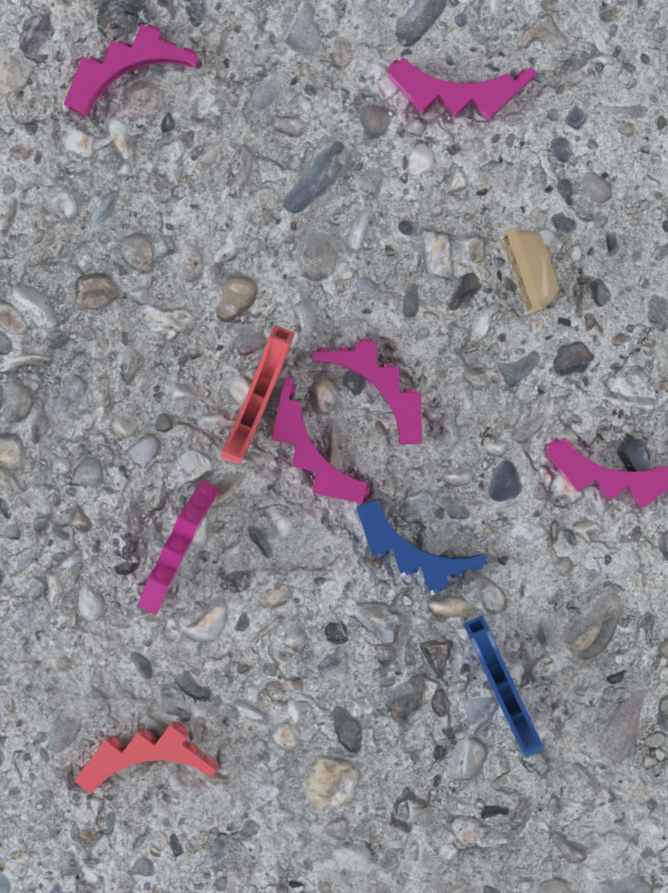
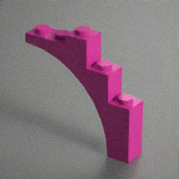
M141 24L132 48L130 44L122 40L118 42L111 40L103 63L95 57L90 56L88 59L82 56L64 105L68 110L88 117L94 103L104 90L130 71L147 65L163 63L180 64L197 69L200 60L192 49L186 47L184 50L180 49L169 40L162 42L163 36L158 27L151 24L147 26Z
M360 338L359 342H355V351H351V347H339L338 351H330V348H317V352H313V362L332 363L346 367L372 383L384 396L394 414L398 426L400 444H422L421 392H416V388H405L403 393H399V367H394V363H382L381 367H377V342H372V338Z
M201 479L189 501L186 502L177 517L172 533L164 544L158 561L148 576L137 605L138 607L157 615L185 555L216 499L220 488Z

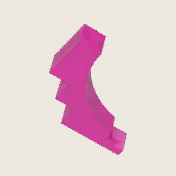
M403 57L400 61L396 59L390 64L387 78L421 114L438 100L454 118L471 104L488 122L534 79L536 72L532 67L527 71L522 69L514 77L516 81L506 73L484 82L452 83L429 76Z
M285 377L271 440L296 445L292 466L317 472L312 493L363 504V499L368 500L370 488L366 487L367 482L354 479L337 470L319 453L304 425L301 403L290 400L291 396L295 397L297 384H293L294 379Z
M554 438L547 444L549 448L544 450L576 492H579L594 481L607 499H613L626 489L639 507H645L668 490L667 466L661 465L652 469L631 472L609 469L588 460L576 451L565 438Z

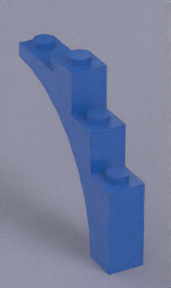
M377 500L356 506L372 556L377 555V558L389 554L388 550L393 549L400 573L405 572V575H410L418 572L417 568L421 567L429 591L433 590L434 593L446 590L445 586L449 585L447 576L456 578L464 575L463 571L465 570L478 571L484 568V564H487L484 554L469 557H445L418 549L404 540L391 527L382 514Z
M481 615L463 623L490 686L524 757L527 758L544 750V745L520 698L484 616Z

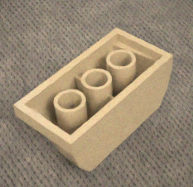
M515 227L506 229L501 237L529 316L548 306L558 294V274L556 268L552 267L550 261L551 253L548 246H545L541 234L527 230L516 231Z

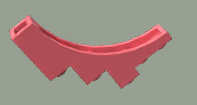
M277 325L274 326L250 389L221 451L220 457L239 465L241 464L257 434L262 416L270 402L275 384L282 372L293 341L294 332Z
M172 721L158 741L154 739L153 733L146 729L143 731L141 728L126 748L122 746L123 743L119 739L108 736L74 782L92 794L104 780L115 772L145 761L166 760L179 762L196 768L209 777H212L218 765L215 764L216 760L213 757L199 752L197 745L190 741L187 743L185 741L189 735L187 728L180 722L175 723Z

